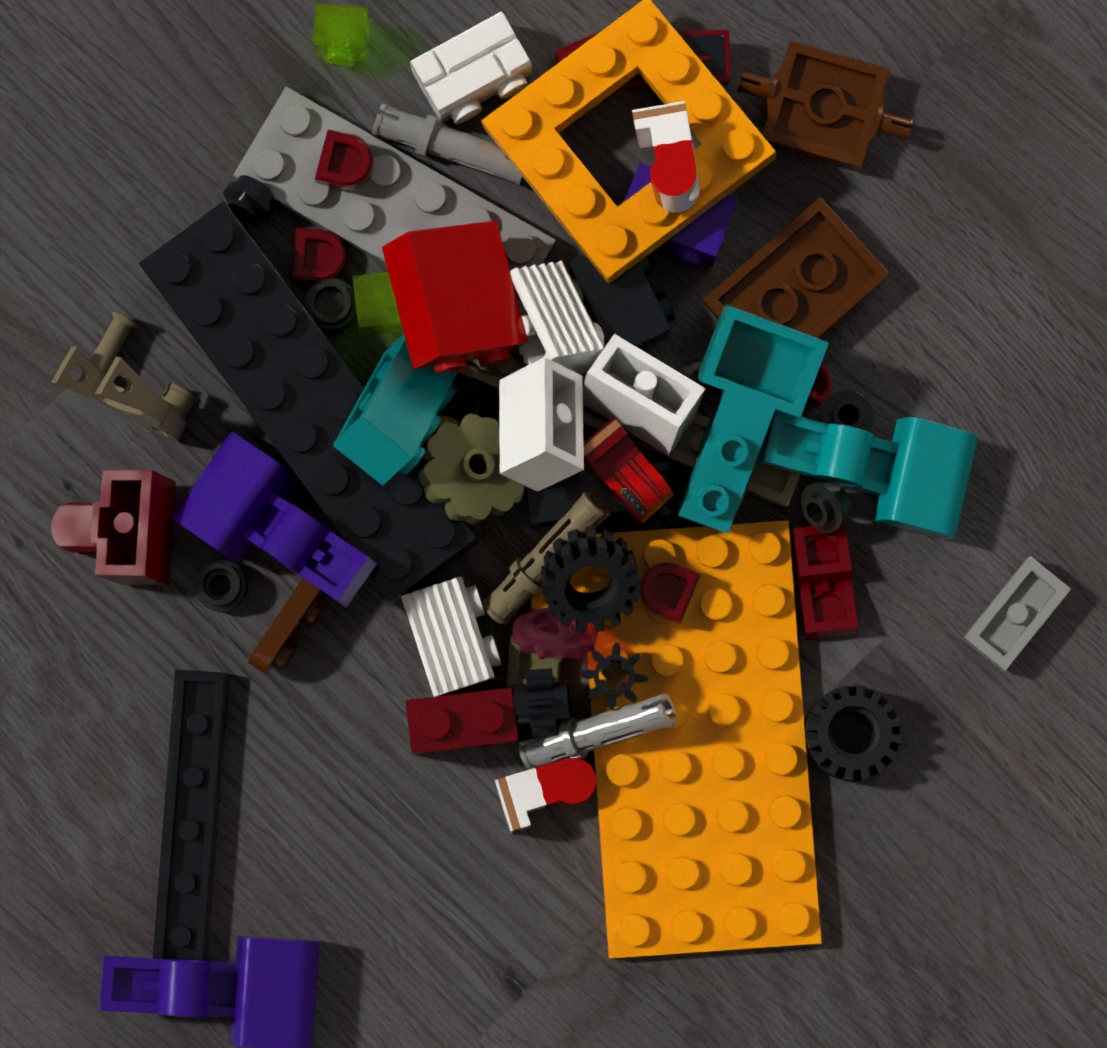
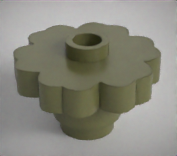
M468 414L457 425L451 422H444L422 446L425 450L423 456L428 463L419 471L418 477L422 486L425 487L426 498L433 504L445 503L446 514L453 521L464 520L469 524L475 525L483 521L489 514L502 516L512 508L515 500L524 492V485L500 474L499 423L493 418H481L475 414Z

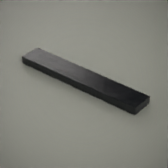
M175 669L153 958L208 961L229 673Z

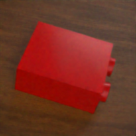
M497 220L409 231L382 246L413 370L434 367L436 374H446L467 367L466 362L478 360L480 367H490L511 360L509 352L528 343Z

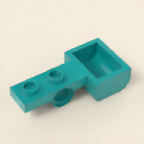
M725 305L698 373L700 382L722 389L723 392L715 413L709 420L701 439L696 464L677 511L678 516L729 533L775 409L801 418L829 342L733 306Z
M775 410L761 446L758 463L828 482L832 481L842 486L879 495L874 517L875 522L942 540H955L978 436L925 419L907 417L897 419L891 442L876 438L874 434L859 428L840 424H826Z

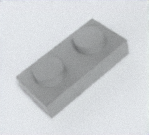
M1029 556L962 639L1004 672L1069 593L1071 588Z

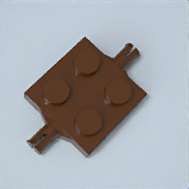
M791 40L788 44L783 65L774 75L773 80L743 70L737 92L767 99V120L762 135L772 147L859 172L863 165L868 144L876 136L877 131L907 141L913 119L884 112L883 92L890 69Z

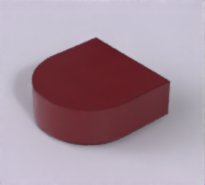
M328 129L315 175V182L342 190H353L361 187L369 180L374 168L373 156L369 146L359 137Z
M296 228L293 282L315 284L318 281L339 278L347 265V252L342 240L336 234L327 230Z
M664 562L656 564L649 568L641 579L639 586L641 601L651 613L681 624L701 574L674 563Z

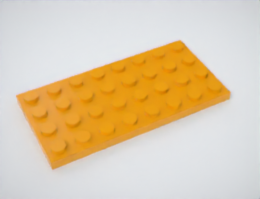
M789 521L732 524L729 533L709 526L613 533L614 542L621 537L627 542L628 551H633L639 582H641L643 575L649 568L664 562L677 564L701 575L681 624L651 613L643 605L639 595L638 602L632 601L634 610L629 616L620 612V624L613 627L609 619L603 621L605 631L595 632L594 623H587L586 627L588 670L595 671L598 665L592 658L591 652L593 650L600 652L605 658L612 655L614 644L619 643L621 648L620 656L627 660L634 654L639 653L641 655L633 668L635 674H643L648 677L647 682L633 683L630 688L636 695L637 701L635 703L666 693L672 700L676 711V716L674 717L676 725L674 727L656 730L594 750L609 959L822 944ZM596 534V537L601 538L602 534ZM596 566L581 569L584 593L598 592L609 585L611 575L606 569ZM611 662L608 671H599V679L608 682V690L618 691L621 682H629V674H624L620 671V663ZM589 679L590 693V691L596 687L594 684V679ZM600 693L596 698L590 700L591 717L610 711L608 708V697ZM623 695L616 698L614 709L633 703L628 701Z

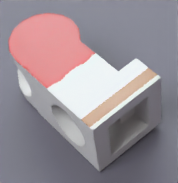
M685 101L632 110L639 148L653 147L655 162L650 170V180L656 202L663 209L670 212H683L690 209L697 202L700 195V185Z
M579 758L562 759L495 780L510 833L531 827L528 812L557 803L576 806L586 802L594 793L597 783L596 774L592 766Z

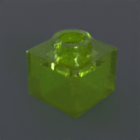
M316 3L312 42L316 57H324V63L340 67L354 66L355 60L367 61L371 23L368 7Z
M388 272L352 276L358 328L361 336L403 331Z

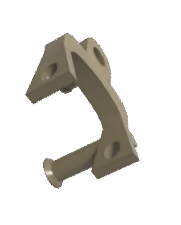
M112 312L113 320L91 359L89 360L77 347L71 346L51 382L94 398L108 408L127 417L134 418L157 434L178 442L188 425L185 418L193 404L196 403L197 397L186 389L169 382L165 387L163 395L160 397L121 357H117L130 331L139 328V326L127 317ZM74 364L82 369V375L78 381H75L69 375V370ZM121 375L126 379V389L114 384L117 376Z

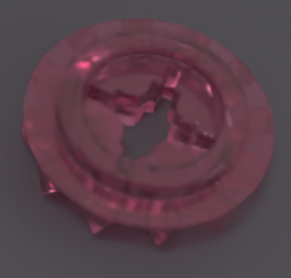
M548 607L526 613L517 618L513 624V642L521 647V652L538 654L541 660L548 657L555 658L559 662L565 657L579 659L582 658L583 653H588L595 649L598 632H595L594 623H587L586 632L577 631L575 620L571 622L569 627H566L560 623L559 614L553 617Z

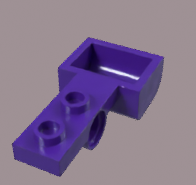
M231 432L170 518L236 565L253 543L335 601L347 607L377 563L328 530L307 513L285 501L284 498L298 478L276 460Z
M237 936L235 962L102 955L98 1010L156 1013L182 1017H231L229 1043L234 1046L312 1048L320 941Z

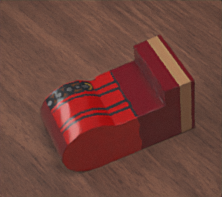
M615 417L583 443L584 463L612 496L616 500L619 499L631 515L641 524L645 523L675 497L671 488L628 437V433Z

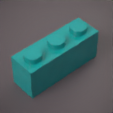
M403 334L383 353L333 446L382 486L398 471L407 475L418 464L425 453L420 444L432 435L441 422V418L436 413L448 404L457 391L452 382L458 371L436 374L434 367L413 370Z

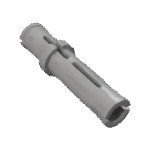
M381 104L380 114L376 116L372 135H378L415 148V154L422 157L429 153L520 186L523 178L496 143L437 123L438 118L428 114L425 119L390 107L388 104Z
M663 693L645 701L600 713L587 719L584 718L577 721L573 717L571 720L560 722L558 734L529 735L521 737L519 744L522 747H519V753L524 765L529 770L561 759H583L587 756L588 752L597 748L636 738L656 730L674 727L676 725V719L674 718L676 711L670 697Z

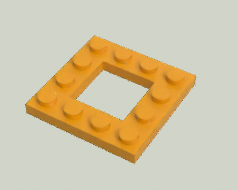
M651 0L639 2L481 120L486 132L608 284L612 283L776 159V151ZM637 74H640L664 104L685 101L691 137L698 144V147L694 149L700 185V195L697 202L690 209L683 212L667 211L656 202L650 182L617 207L559 133Z

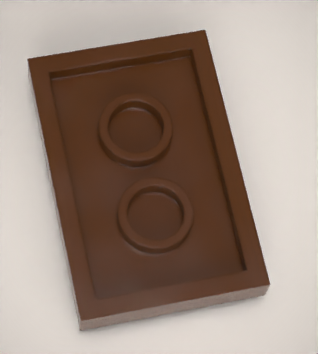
M819 197L708 294L702 303L717 320H719L727 304L820 338L883 283L890 273L828 204Z

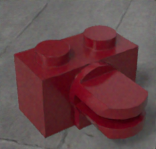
M102 470L100 502H72L61 505L52 518V537L55 543L66 551L74 554H96L95 575L120 585H169L173 520L170 516L174 512L176 481L153 470Z

